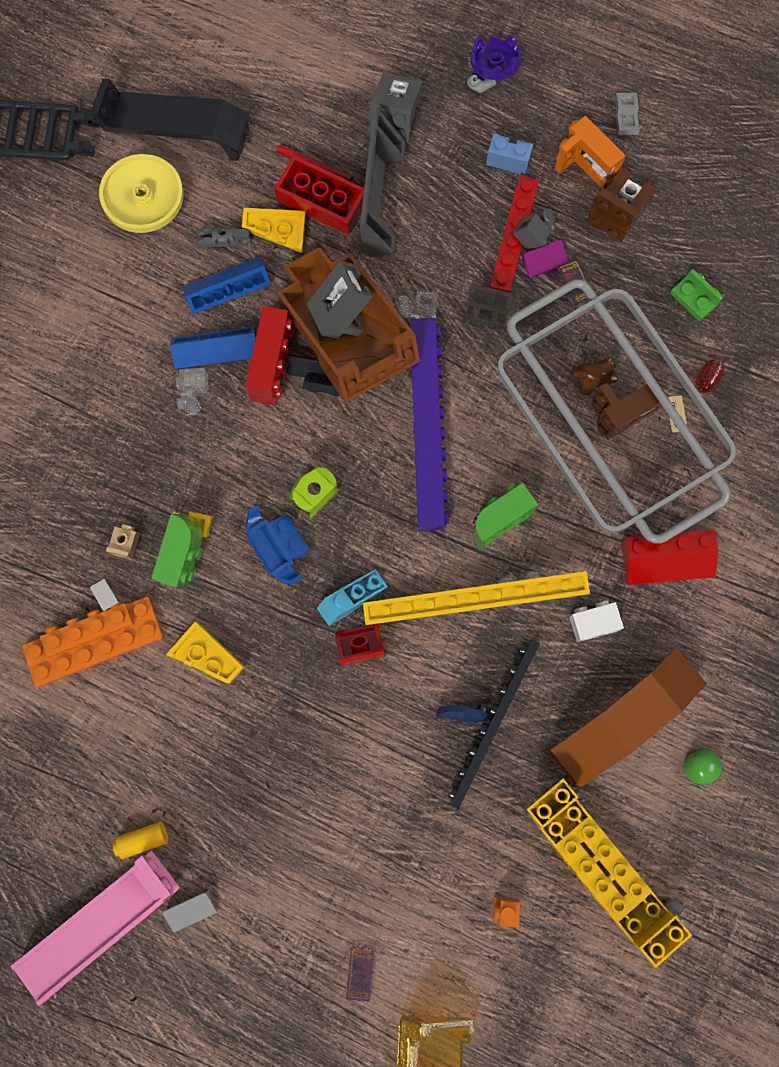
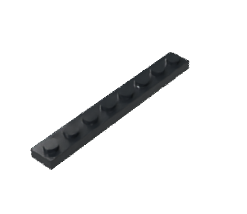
M533 639L529 643L524 642L519 652L522 658L519 664L516 662L513 664L509 672L512 678L509 684L504 683L499 693L502 698L499 704L494 703L489 713L492 718L489 724L484 723L479 733L482 739L479 745H473L469 753V757L472 759L468 766L464 764L458 776L461 778L458 787L453 786L448 796L451 799L450 805L458 809L460 808L540 645L539 642Z

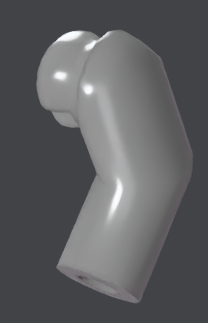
M471 75L467 80V84L473 91L482 93L495 86L496 81L490 79L481 80L477 75Z

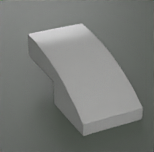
M637 93L616 94L618 135L639 134Z

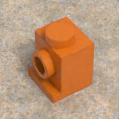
M494 897L493 922H498L499 926L519 928L520 902L518 899Z

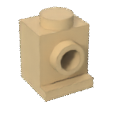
M122 524L121 528L114 527L111 541L106 551L111 555L133 560L140 535L134 531V527ZM125 536V541L120 543L121 537Z

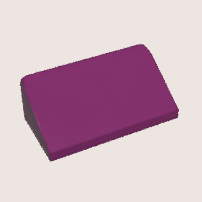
M561 240L527 252L522 257V263L529 278L568 264Z

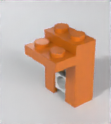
M584 116L579 121L575 120L570 125L568 137L559 145L560 149L556 157L557 161L554 169L561 174L576 162L601 188H605L621 169L626 155L596 125Z

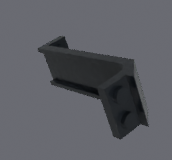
M102 78L90 113L104 131L209 140L219 144L230 160L233 161L239 160L244 148L246 135L249 133V124L247 123L249 113L225 100L119 92L112 81L107 78Z

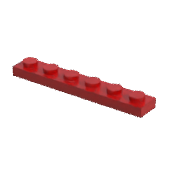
M519 175L489 290L510 294L523 245L513 232L521 219L531 214L539 184L538 179Z

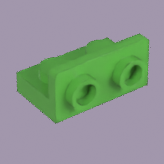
M694 269L670 292L699 322L715 309L723 299L719 290L712 287L705 281L704 276Z

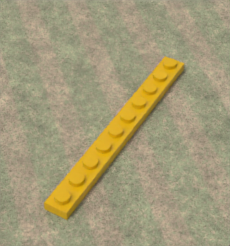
M587 571L365 602L363 603L365 624L372 625L588 595L590 590Z

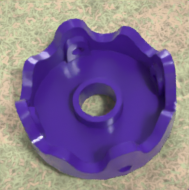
M493 35L486 43H483V40L477 37L471 52L472 69L483 79L502 80L509 78L520 68L522 49H517L516 39L513 35H509L506 40H501L496 35Z

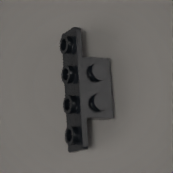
M292 354L288 356L287 374L305 378L303 389L315 393H327L336 397L340 396L321 368L318 359Z

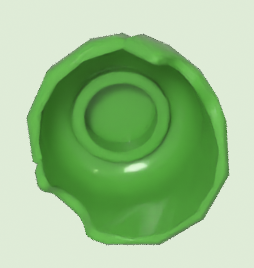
M704 748L698 749L686 756L683 767L686 777L692 783L707 785L716 781L720 777L723 768L718 755L714 751Z

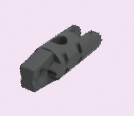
M197 229L199 239L196 240V246L199 248L235 247L250 244V232L248 229Z

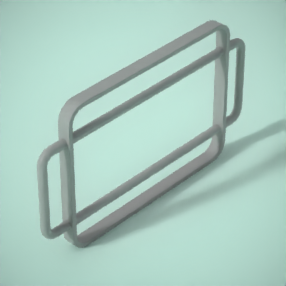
M574 279L516 312L509 318L507 331L516 346L501 355L498 362V375L584 507L602 531L616 534L636 524L648 541L660 544L673 538L728 503L730 488L719 472L734 460L736 447L629 293L621 289H612L597 296L586 281ZM575 288L581 289L590 300L587 304L526 340H523L516 330V323ZM612 298L620 299L627 305L725 446L728 456L726 462L715 467L603 305L605 301ZM593 308L599 313L708 472L642 513L638 512L528 348ZM519 352L522 353L632 518L631 520L617 527L607 525L602 520L506 375L503 364L507 359ZM710 477L714 480L721 491L719 499L659 535L654 534L643 518Z

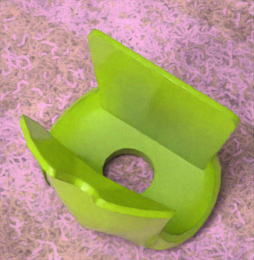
M315 468L299 476L292 488L290 499L294 500L304 511L310 512L309 518L311 519L338 493L337 481L334 475L327 469ZM311 483H318L321 486V491L317 495H312L308 492V486Z

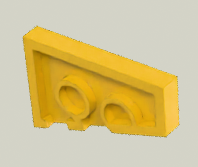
M194 622L166 654L227 684H231L245 668L199 622Z

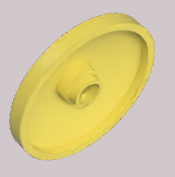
M149 154L131 155L114 163L106 171L99 188L100 202L110 221L119 228L135 233L151 232L166 226L178 214L184 197L181 179L175 168L164 159Z

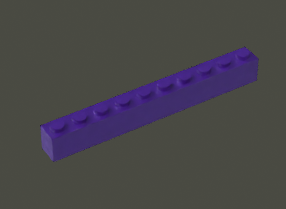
M436 318L410 319V328L415 333L420 362L412 366L418 531H444L445 524H449V513L444 511V503H448V491L443 490V482H447V469H442V461H446V448H441V440H445V427L440 426V419H444V406L439 404V399H443V386H439L438 378H442V365H438L437 359L441 358V345H437V338H440V325H436Z

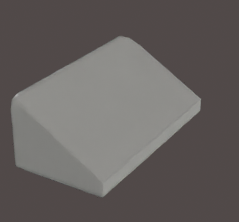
M209 890L163 911V915L173 933L217 913Z

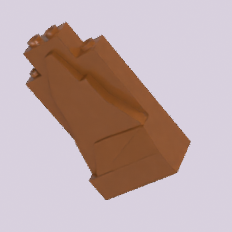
M319 247L284 266L287 279L291 285L277 292L280 304L284 310H288L290 319H293V323L317 355L321 368L345 403L420 362L415 333L351 253L331 262ZM344 261L357 265L361 273L357 282L361 289L364 286L368 287L373 297L357 315L364 330L360 336L343 333L339 339L324 337L320 334L314 318L311 316L307 302L338 262Z

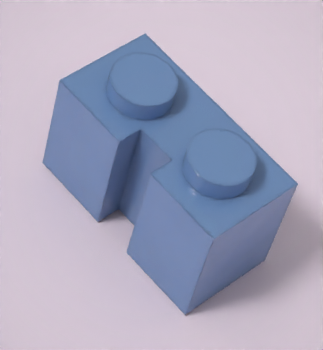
M493 134L486 165L526 175L533 144L520 140L513 144L509 143V137Z

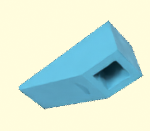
M375 569L327 596L317 607V610L328 626L352 613L388 586Z

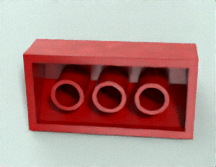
M715 530L681 532L660 544L652 543L644 536L626 537L621 542L627 586L716 577L718 545Z

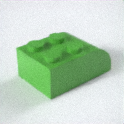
M523 483L519 486H516V484L510 486L504 491L506 494L501 498L496 496L486 503L487 507L480 512L473 531L474 542L479 550L534 514L538 503Z
M184 513L171 514L152 574V580L176 588L193 581L196 574L194 566L201 557L202 548L200 546L203 539L202 528L195 518Z

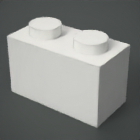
M603 601L595 604L596 608L589 610L587 606L575 609V614H572L569 618L576 641L581 642L624 629L616 602L609 604L608 601Z

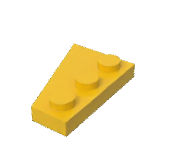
M244 208L242 229H248L253 235L303 253L306 213L305 211Z

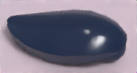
M480 704L476 706V709L462 705H447L437 709L436 719L478 723L488 717V708Z

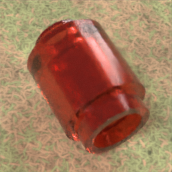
M709 360L708 363L704 364L695 381L698 390L703 393L716 390L724 375L723 370L725 367L722 363L716 360Z

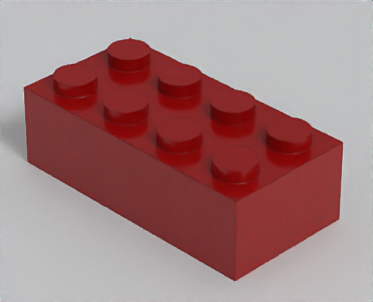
M295 155L291 158L274 187L276 201L296 211H305L307 216L347 235L350 234L362 213L363 187Z
M262 307L245 386L251 402L276 406L277 399H281V379H285L287 367L284 366L285 360L288 359L291 353V347H288L289 341L293 340L295 334V327H292L293 319H290L288 310Z

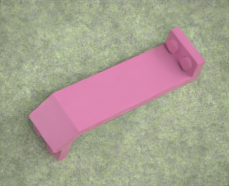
M153 851L137 859L134 862L135 865L10 966L34 997L38 1006L49 1000L54 993L180 889Z

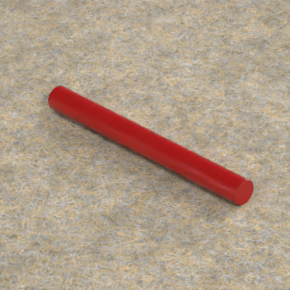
M281 145L277 147L276 152L288 158H292L295 155L348 181L353 179V175Z

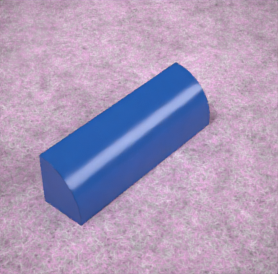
M260 257L184 285L182 289L192 314L268 286L271 283Z
M255 326L171 338L170 349L174 367L178 369L252 358L256 340Z

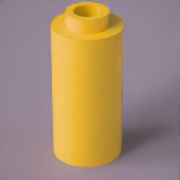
M160 821L117 836L112 844L113 851L116 856H120L123 860L168 844V836L164 824Z

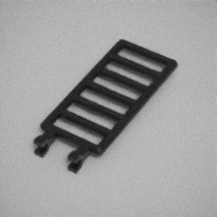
M0 100V108L10 109L4 147L0 148V156L65 161L70 159L71 153L89 157L94 156L95 149L90 147V141L73 142L76 124L98 128L99 124L91 116V111L78 113V107L70 104ZM19 110H30L23 149H14L12 146ZM48 111L50 113L43 150H32L38 112ZM58 112L69 113L63 152L52 151Z

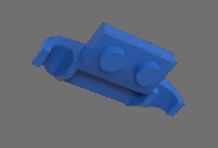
M258 505L248 509L246 520L247 539L269 575L272 574L275 578L287 584H293L302 579V575L297 574L292 567L293 561L308 554L310 549L288 514L269 523L267 519H262Z

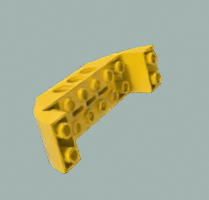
M564 779L560 780L527 808L529 815L609 917L655 968L658 967L685 943L692 934L676 915L667 910L579 803L577 800L579 797Z

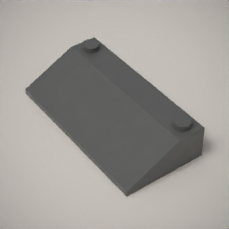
M378 107L373 110L360 222L361 248L370 257L393 255L395 235L379 219L385 163L403 160L405 150L404 139Z

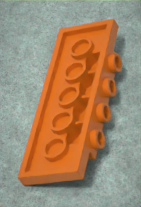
M145 597L130 604L118 602L104 612H100V610L92 611L87 614L88 618L81 621L79 618L71 619L66 622L67 626L60 629L58 626L45 630V635L40 636V639L22 645L35 687H42L164 639L150 597Z

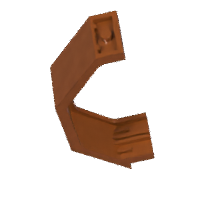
M678 648L658 660L659 664L644 679L603 712L563 741L554 744L548 749L576 787H582L630 755L679 715L706 686L707 683Z

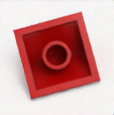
M378 624L335 632L341 666L385 657Z

